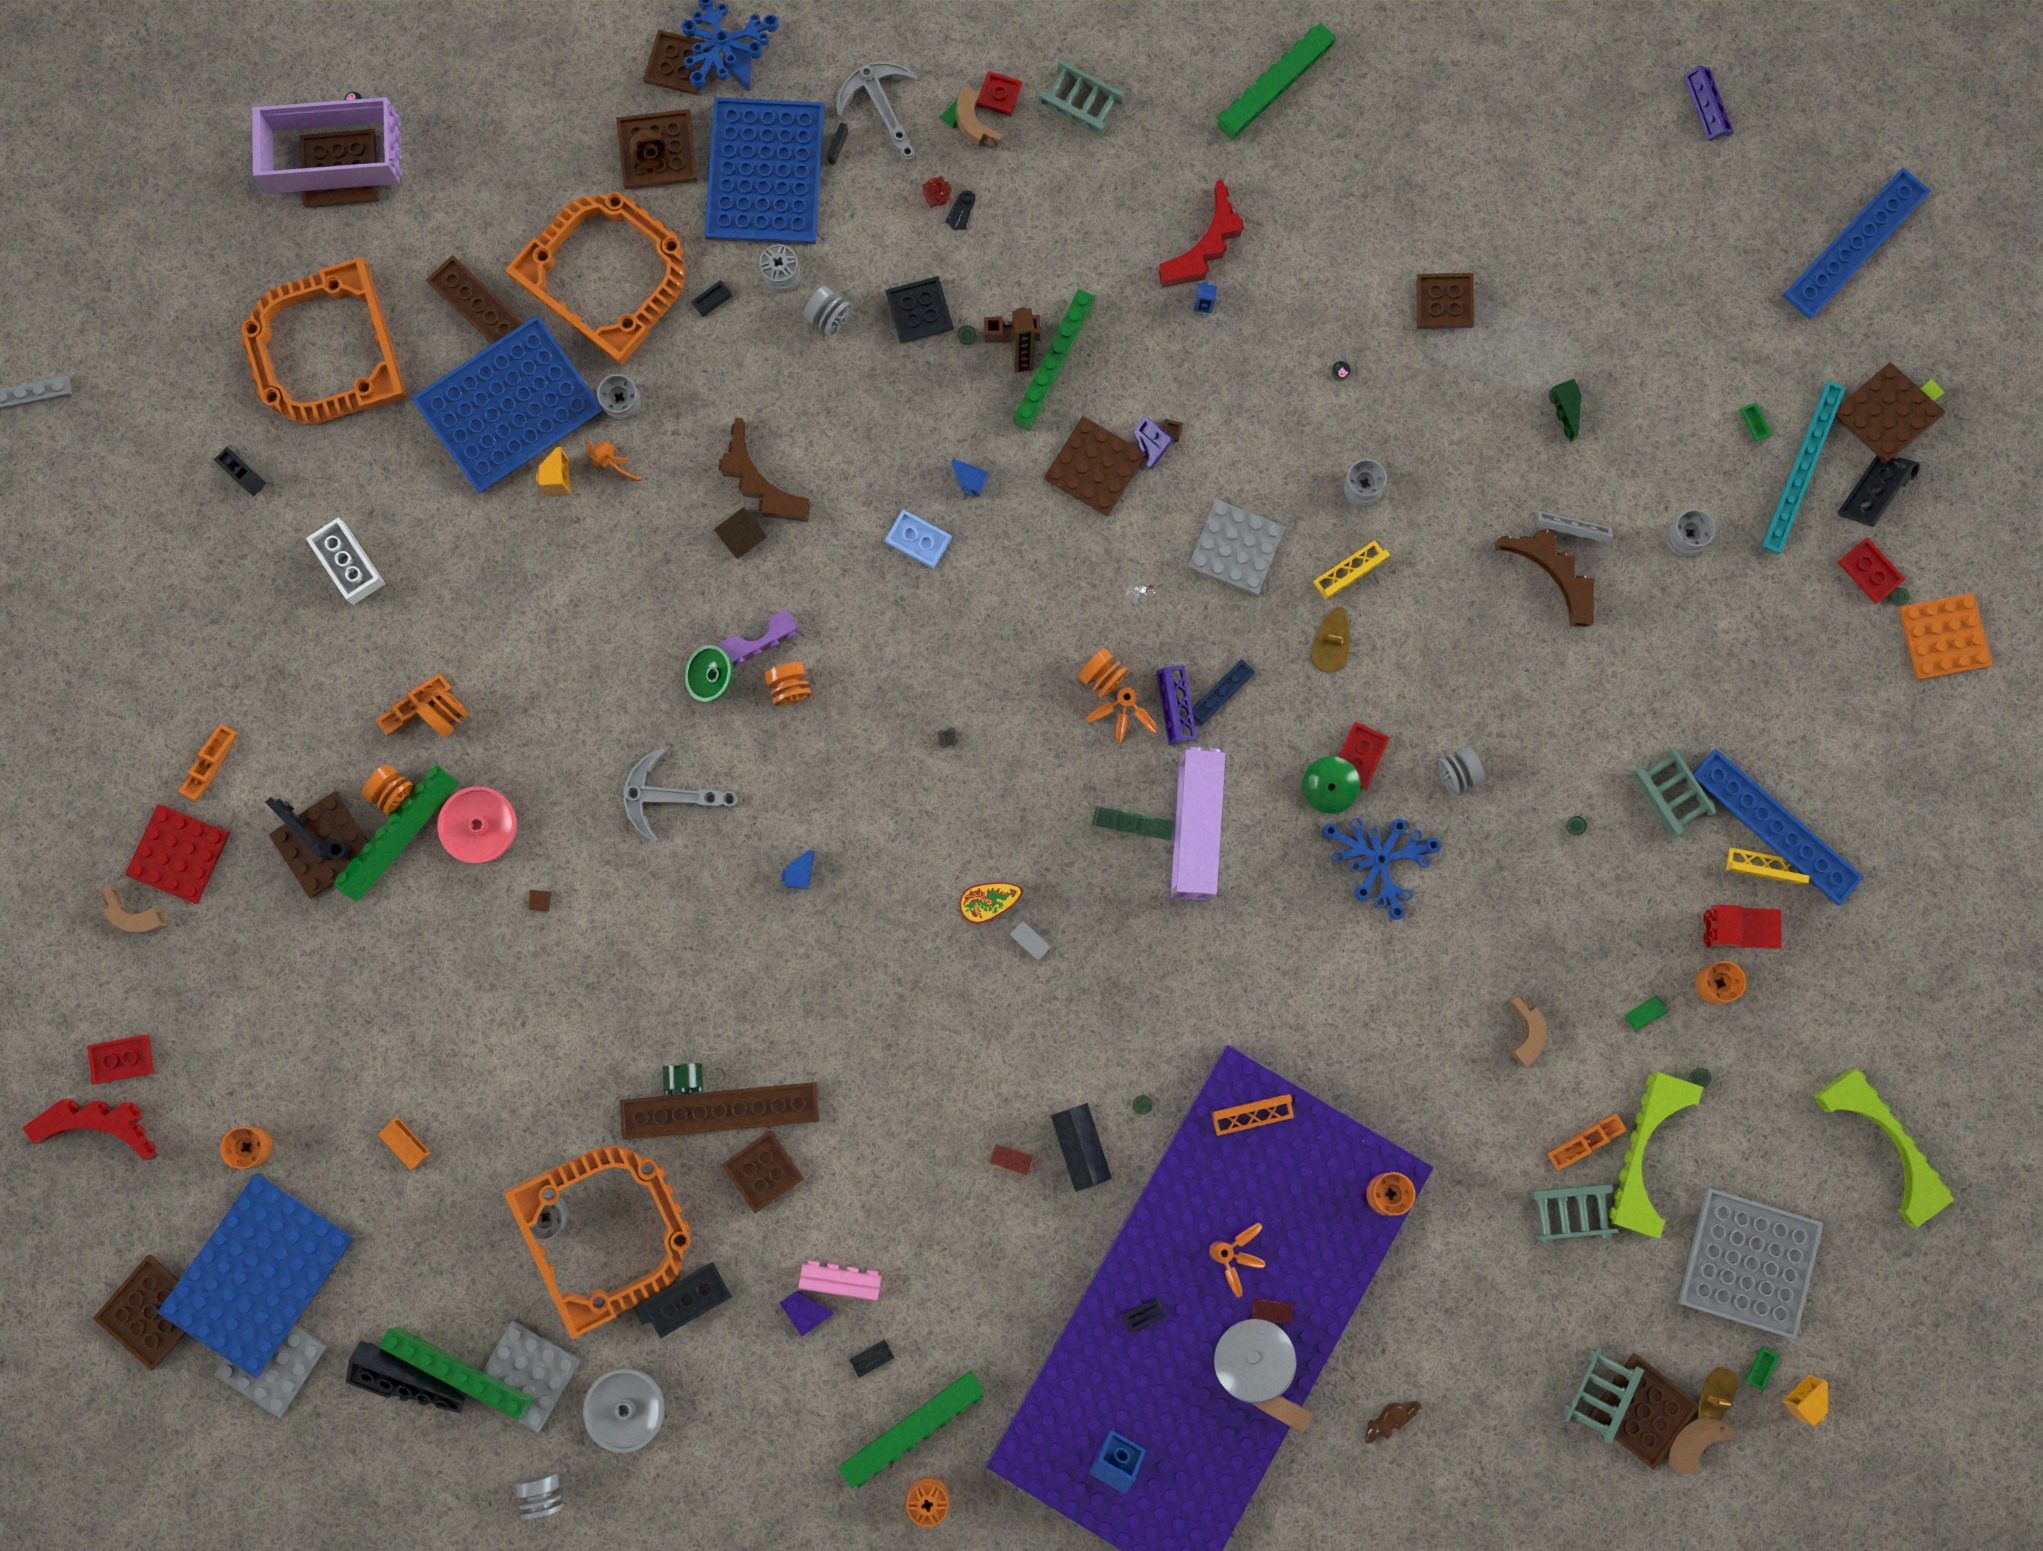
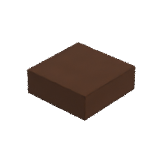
M1165 418L1163 430L1174 441L1179 442L1183 423Z
M530 890L529 910L550 911L551 891Z

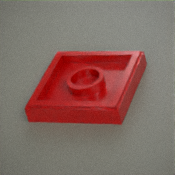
M988 71L977 106L1012 117L1022 87V81Z

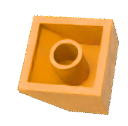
M556 447L539 466V473H536L537 485H540L541 490L547 496L570 494L569 459L561 447Z
M1809 1374L1782 1403L1799 1421L1813 1427L1819 1425L1828 1413V1383L1824 1379Z

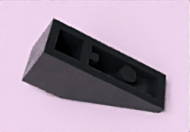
M228 447L214 459L253 497L267 484Z

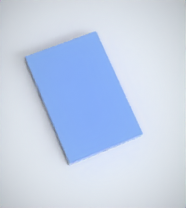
M903 509L884 542L934 569L952 536Z

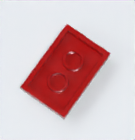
M1868 537L1837 562L1874 604L1879 603L1906 580Z
M1354 722L1339 757L1347 760L1354 766L1360 778V788L1366 790L1390 737Z
M149 1035L87 1045L92 1085L154 1074Z

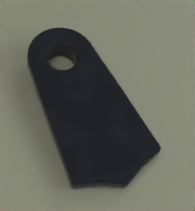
M965 190L960 193L945 221L954 230H967L976 200L975 194L972 191ZM969 195L971 198L969 200H965L964 196Z

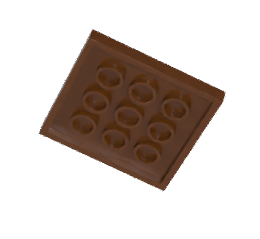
M689 109L616 117L624 189L698 181ZM651 129L658 132L668 145L667 157L665 159L662 158L659 161L660 164L655 167L642 168L634 162L629 148L631 138L640 130Z
M374 129L300 135L301 169L377 163L376 133ZM377 185L302 191L303 205L306 208L379 201V189Z
M1889 362L1838 406L1835 417L1887 464L1945 415L1946 411Z
M1082 416L1044 476V480L1108 517L1145 458L1146 453Z
M335 791L300 815L308 821L306 825L322 841L329 836L332 840H340L347 843L351 848V854L348 859L344 861L334 859L329 861L318 857L286 823L269 834L307 896L311 899L333 885L338 875L344 872L351 860L357 857L365 844L369 843ZM338 846L335 849L336 855H339L341 853V846Z
M150 1254L144 1258L93 1319L147 1368L153 1371L187 1332L157 1313L180 1280Z
M1633 1353L1623 1367L1635 1370L1637 1366L1643 1369L1644 1372L1614 1439L1654 1470L1678 1434L1697 1411L1699 1403L1640 1356ZM1618 1373L1612 1384L1620 1388H1627L1630 1381L1626 1379L1627 1377ZM1608 1390L1599 1399L1613 1407L1614 1405L1618 1407L1621 1401L1618 1395ZM1595 1406L1588 1414V1417L1603 1425L1608 1424L1610 1426L1613 1419L1610 1417V1414Z

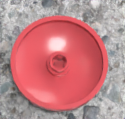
M476 786L458 791L446 801L438 818V835L444 848L456 859L470 864H484L502 856L513 843L517 831V818L511 803L502 794L487 787Z

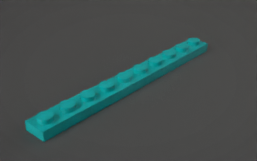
M1829 380L1825 383L1761 548L1777 555L1781 553L1846 387Z

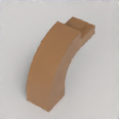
M962 86L956 105V120L961 132L970 142L977 146L983 140L988 146L998 147L1003 134L983 126L975 116L974 108L979 92Z
M107 886L102 889L104 893L103 900L109 905V907L102 909L109 922L117 928L135 933H152L168 927L161 909L151 908L139 914H132L126 909L117 887Z
M1517 996L1509 1000L1508 1003L1523 1020L1525 1035L1520 1044L1511 1050L1510 1053L1521 1067H1528L1543 1050L1546 1041V1025L1540 1010L1537 1007H1532L1529 1010L1528 1003L1522 997L1519 998Z
M1281 1395L1265 1403H1251L1276 1419L1302 1432L1305 1431L1313 1416V1413Z
M1708 1416L1699 1418L1687 1425L1676 1437L1670 1450L1668 1465L1679 1475L1697 1473L1699 1458L1703 1450L1713 1442L1736 1439L1737 1432L1724 1421L1714 1422Z

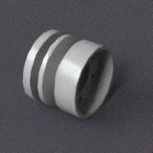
M782 244L772 245L762 252L759 259V268L765 285L771 291L777 293H787L793 290L799 284L801 278L800 266L795 252Z
M822 286L807 303L803 318L812 325L819 324V330L824 331L827 336L831 337L840 330L848 319L852 310V304L845 301L842 297L836 299L837 295L827 286Z
M612 374L600 382L597 389V398L611 418L627 420L638 413L641 406V396L634 382L629 377L622 374ZM618 398H624V401H619V402H618L617 399H618Z
M1361 459L1353 463L1348 471L1343 487L1348 501L1359 507H1369L1377 503L1386 486V470L1380 463L1372 459Z
M1691 509L1683 512L1667 531L1666 540L1668 546L1679 556L1691 557L1697 555L1715 536L1716 526L1714 520L1703 510Z
M1469 746L1455 751V758L1453 755L1448 754L1445 758L1437 759L1436 764L1440 778L1446 789L1453 796L1459 794L1460 791L1467 790V784L1472 788L1485 782L1482 764L1474 750Z
M545 1194L543 1196L546 1198H550L553 1195ZM559 1197L555 1204L543 1207L537 1223L530 1227L536 1241L550 1240L566 1227L569 1221L567 1204ZM549 1212V1219L545 1220V1214Z
M557 1472L531 1476L514 1483L517 1498H527L526 1501L518 1505L519 1509H527L520 1513V1519H540L564 1508L563 1502H555L561 1499L562 1495L560 1493H551V1491L560 1486Z

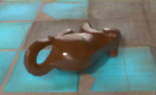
M1411 1401L1406 1404L1397 1402L1387 1404L1375 1421L1370 1420L1368 1422L1369 1426L1365 1442L1367 1444L1374 1442L1380 1434H1384L1386 1439L1390 1438L1393 1434L1392 1429H1401L1422 1409L1421 1404L1418 1401ZM1412 1408H1414V1410L1408 1415V1412Z

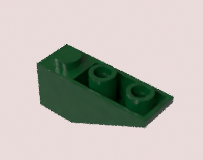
M1575 378L1555 385L1549 391V399L1552 404H1555L1557 409V418L1560 421L1562 420L1564 434L1567 438L1569 437L1571 442L1579 434L1582 398Z

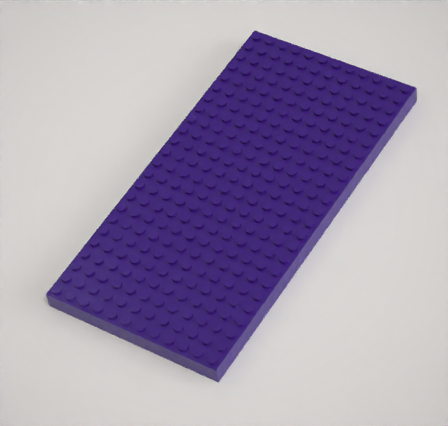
M1225 1045L988 1459L986 1468L1121 1551H1223L1291 1426L1269 1415L1255 1405L1233 1397L1226 1391L1218 1379L1214 1364L1218 1342L1229 1328L1245 1320H1265L1281 1328L1292 1342L1297 1362L1294 1378L1281 1396L1303 1406L1411 1210L1410 1208L1406 1213L1397 1216L1381 1215L1375 1212L1369 1205L1366 1197L1370 1181L1383 1173H1401L1413 1183L1416 1201L1434 1167L1232 1047ZM1281 1095H1291L1294 1118L1219 1136L1216 1135L1211 1112ZM1286 1104L1278 1105L1274 1112L1280 1116L1288 1115ZM1266 1109L1258 1110L1255 1117L1263 1121L1267 1119L1270 1112ZM1245 1113L1240 1114L1236 1122L1246 1125L1251 1117ZM1273 1114L1270 1119L1276 1118L1277 1116ZM1227 1118L1219 1119L1220 1131L1228 1129L1232 1121ZM1253 1119L1251 1123H1255L1258 1121ZM1234 1123L1232 1128L1238 1127V1125ZM1392 1192L1385 1193V1197L1392 1196ZM1260 1223L1262 1225L1260 1232L1244 1246L1236 1245L1233 1251L1236 1255L1239 1252L1255 1256L1265 1262V1267L1256 1268L1239 1264L1236 1258H1232L1228 1262L1230 1268H1235L1240 1280L1242 1296L1238 1298L1233 1293L1225 1275V1270H1227L1225 1264L1213 1260L1209 1249L1215 1241H1223L1231 1245L1236 1241V1236L1251 1226ZM1158 1297L1166 1317L1129 1333L1121 1313ZM1153 1304L1145 1309H1142L1134 1314H1131L1127 1316V1318L1130 1319L1145 1311H1148L1156 1307L1157 1304ZM1157 1311L1133 1323H1130L1131 1327L1135 1326L1161 1313L1160 1311ZM1110 1430L1146 1450L1135 1481L1125 1494L1089 1474L1093 1461Z

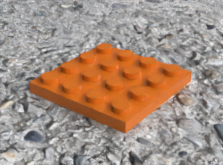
M1974 593L1898 608L1917 680L1993 666Z

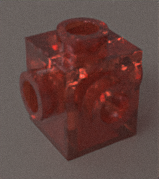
M942 176L938 178L933 177L922 185V193L930 208L944 205L950 200V192L952 190L948 181L945 182Z

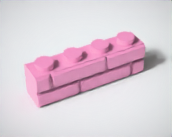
M808 1260L807 1263L802 1264L798 1289L878 1301L882 1275H878V1271L867 1270L866 1273L858 1272L859 1268L847 1266V1270L839 1269V1265L827 1263V1267L820 1266V1262Z

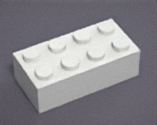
M336 518L306 538L345 599L351 604H356L385 585V582L346 523L340 518Z

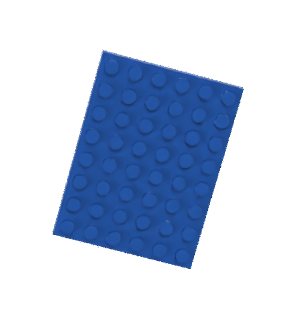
M714 97L705 239L816 244L824 102Z
M538 315L411 398L478 494L604 411Z
M255 1174L157 1313L257 1379L355 1238L259 1174Z

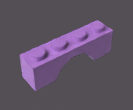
M785 609L770 617V628L761 639L746 641L734 635L719 644L729 654L732 665L738 667L743 665L746 659L750 657L756 658L763 654V650L767 648L774 649L780 645L779 642L795 638L799 630L788 609Z

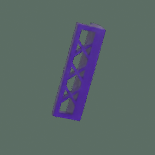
M1699 65L1684 74L1707 140L1712 141L1721 135L1730 136L1734 134L1710 68Z
M1185 665L1163 667L1156 671L1168 743L1169 745H1176L1180 742L1197 740ZM1172 671H1180L1181 679L1179 682L1173 679ZM1178 688L1183 692L1184 697L1182 700L1176 697L1175 691ZM1180 707L1184 708L1187 712L1185 719L1179 715L1178 710ZM1184 725L1190 729L1191 736L1183 737L1182 728Z

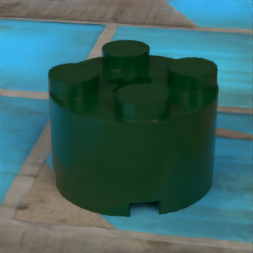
M702 1063L662 1067L664 1095L703 1091Z

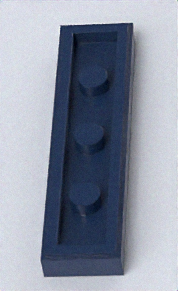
M1241 659L1192 708L1193 717L1203 726L1255 674V671Z

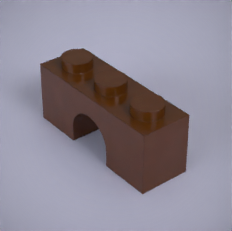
M1032 315L1035 328L1034 341H1040V315ZM1002 316L984 317L985 343L1012 342V321H1005Z

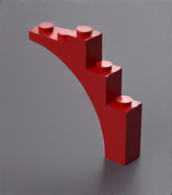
M1223 180L1215 182V214L1203 238L1187 253L1159 264L1158 272L1162 288L1204 280L1209 272L1207 261L1223 258L1224 251H1226L1225 240L1240 237L1242 230H1244L1243 219L1239 218L1238 212L1233 213L1232 204L1228 203L1229 191L1228 187L1224 186Z
M62 1099L22 1127L32 1144L43 1143L53 1136L69 1130L87 1128L108 1132L122 1139L143 1160H151L158 1155L155 1151V1144L151 1140H147L144 1135V1128L137 1124L142 1119L140 1115L141 1109L132 1102H124L109 1112L110 1107L101 1100L92 1101L79 1110L80 1107L76 1101Z

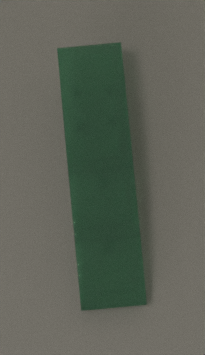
M1096 806L1092 825L1137 836L1171 841L1174 822Z

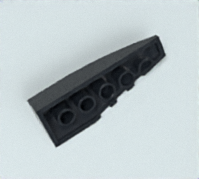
M360 1340L349 1359L345 1383L387 1398L394 1395L399 1396L401 1401L407 1402L408 1399L417 1400L418 1404L424 1406L432 1403L438 1409L461 1413L463 1410L465 1398L449 1384L375 1346L373 1343Z

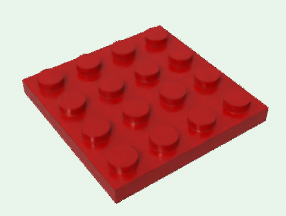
M157 804L125 876L198 904L230 833Z

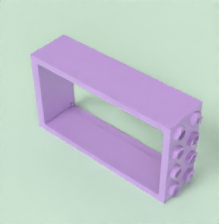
M387 97L252 107L253 177L266 194L400 184V176H402V169L399 165V159L402 158L399 148L401 135L398 131V126L401 125L400 116L396 114L394 105H391ZM384 123L385 162L277 171L273 169V131Z
M1189 747V750L1184 752L1179 761L1170 898L1209 901L1217 895L1226 754L1221 752L1220 749L1212 748L1209 751H1201L1199 747Z

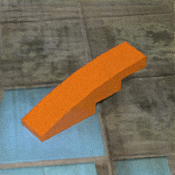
M439 673L407 694L408 697L391 707L392 710L377 718L375 722L386 737H388L419 715L416 711L425 702L430 705L434 704L435 702L431 698L432 695L440 699L441 696L436 692L439 688L448 692L451 690V686Z
M222 724L217 727L199 751L198 760L188 772L189 777L178 790L180 795L197 803L237 736L236 731Z
M1615 1112L1551 1150L1547 1155L1557 1171L1589 1155L1593 1150L1610 1142L1612 1138L1622 1134L1627 1129Z

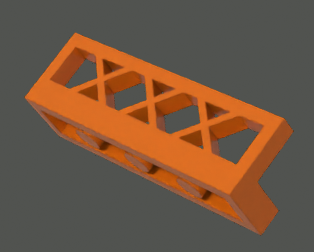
M1281 1095L1211 1112L1216 1135L1219 1136L1294 1118L1291 1095ZM1286 1104L1288 1115L1280 1116L1274 1111L1278 1105ZM1266 1109L1270 1112L1266 1120L1261 1121L1255 1117L1258 1110ZM1245 1113L1251 1118L1246 1125L1236 1122L1240 1114ZM1273 1114L1277 1116L1276 1118L1270 1119ZM1227 1118L1232 1121L1228 1129L1220 1131L1219 1119ZM1253 1119L1258 1121L1255 1123H1251ZM1234 1123L1238 1125V1127L1232 1128Z

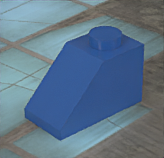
M730 48L732 54L736 56L737 64L734 67L727 66L726 56L724 55V67H727L728 73L745 90L750 91L751 57L747 52Z
M1208 282L1198 283L1194 311L1212 313L1216 301V285Z
M952 459L953 471L962 491H965L964 494L970 497H980L988 478V472Z
M808 850L790 863L786 871L783 870L782 882H784L785 887L809 890L815 854L813 850Z

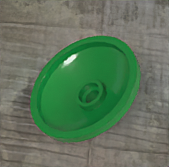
M715 645L703 646L692 654L685 669V684L693 698L702 702H712L725 694L733 676V665L729 654L723 648Z
M1327 756L1316 760L1307 768L1303 776L1302 789L1307 802L1313 808L1323 813L1335 814L1345 811L1354 804L1360 792V778L1354 766L1347 760L1340 757ZM1331 783L1335 784V789H1328V785Z

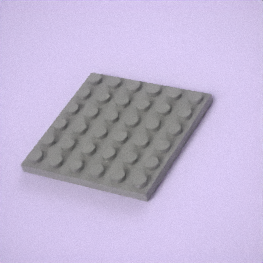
M1707 1187L1678 1303L1796 1340L1824 1223Z

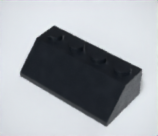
M1088 1103L1052 1114L1051 1119L1074 1191L1077 1192L1112 1179Z

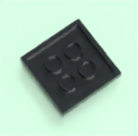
M939 276L885 290L900 344L954 330Z

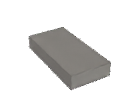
M1024 921L1010 934L1037 961L1051 948Z

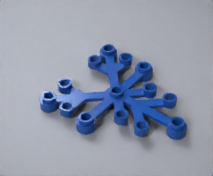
M698 0L699 7L706 11L707 15L696 11L692 15L693 20H685L682 23L683 33L687 37H694L696 35L709 40L703 43H695L692 49L696 56H688L684 59L685 67L690 70L694 69L697 63L705 61L699 71H694L690 74L692 86L698 89L704 86L706 82L705 76L713 63H715L720 80H727L729 78L728 69L724 67L719 56L721 50H723L726 56V65L729 67H734L737 64L736 56L732 54L730 47L747 52L753 59L760 58L763 53L762 46L769 44L768 34L760 32L765 30L775 32L779 26L777 17L775 15H767L761 24L760 16L752 14L745 29L728 34V32L721 29L719 24L721 17L728 14L727 5L724 3L717 5V10L714 13L712 8L713 0ZM704 22L712 25L715 34L697 28L696 24ZM744 37H750L758 41H752L749 44H745L736 40ZM713 48L712 51L704 53V50Z
M1354 818L1350 822L1357 841L1339 832L1336 825L1326 824L1322 828L1324 838H1335L1353 848L1352 850L1336 851L1333 853L1332 860L1335 863H1341L1345 859L1359 855H1365L1370 858L1360 862L1352 861L1349 864V869L1353 873L1373 866L1363 885L1355 889V898L1359 901H1365L1370 897V887L1380 871L1384 887L1379 896L1375 898L1374 906L1376 908L1385 907L1386 898L1388 897L1391 906L1388 909L1389 917L1393 920L1401 919L1405 911L1398 904L1396 895L1403 901H1409L1413 894L1409 889L1404 890L1392 883L1387 867L1390 861L1407 857L1418 863L1421 868H1426L1431 863L1428 856H1420L1418 853L1427 851L1433 854L1438 852L1441 848L1440 841L1436 838H1429L1425 841L1426 843L1415 846L1422 839L1423 834L1420 830H1414L1410 833V839L1403 850L1389 853L1398 836L1407 829V824L1404 820L1396 819L1390 825L1392 832L1383 848H1381L1378 838L1380 831L1375 827L1367 831V836L1371 839L1373 851L1367 848L1361 828L1363 822L1360 818ZM1358 821L1360 823V826L1355 827L1353 825V822ZM1397 823L1402 824L1403 827L1401 830L1397 829ZM1332 828L1334 830V833L1329 834L1327 832V829ZM1371 830L1376 831V837L1371 836ZM1414 832L1419 834V839L1413 837ZM1431 842H1435V843H1436V848H1435V849L1431 848V846H1430V843H1431ZM1336 854L1341 855L1340 861L1335 859ZM1379 856L1384 857L1383 863L1378 861ZM1422 858L1427 860V865L1421 863ZM1353 863L1358 865V870L1352 868ZM1361 889L1366 891V896L1360 895ZM1404 892L1409 893L1408 899L1403 897ZM1378 899L1383 900L1382 906L1377 904ZM1395 908L1400 910V915L1394 914Z

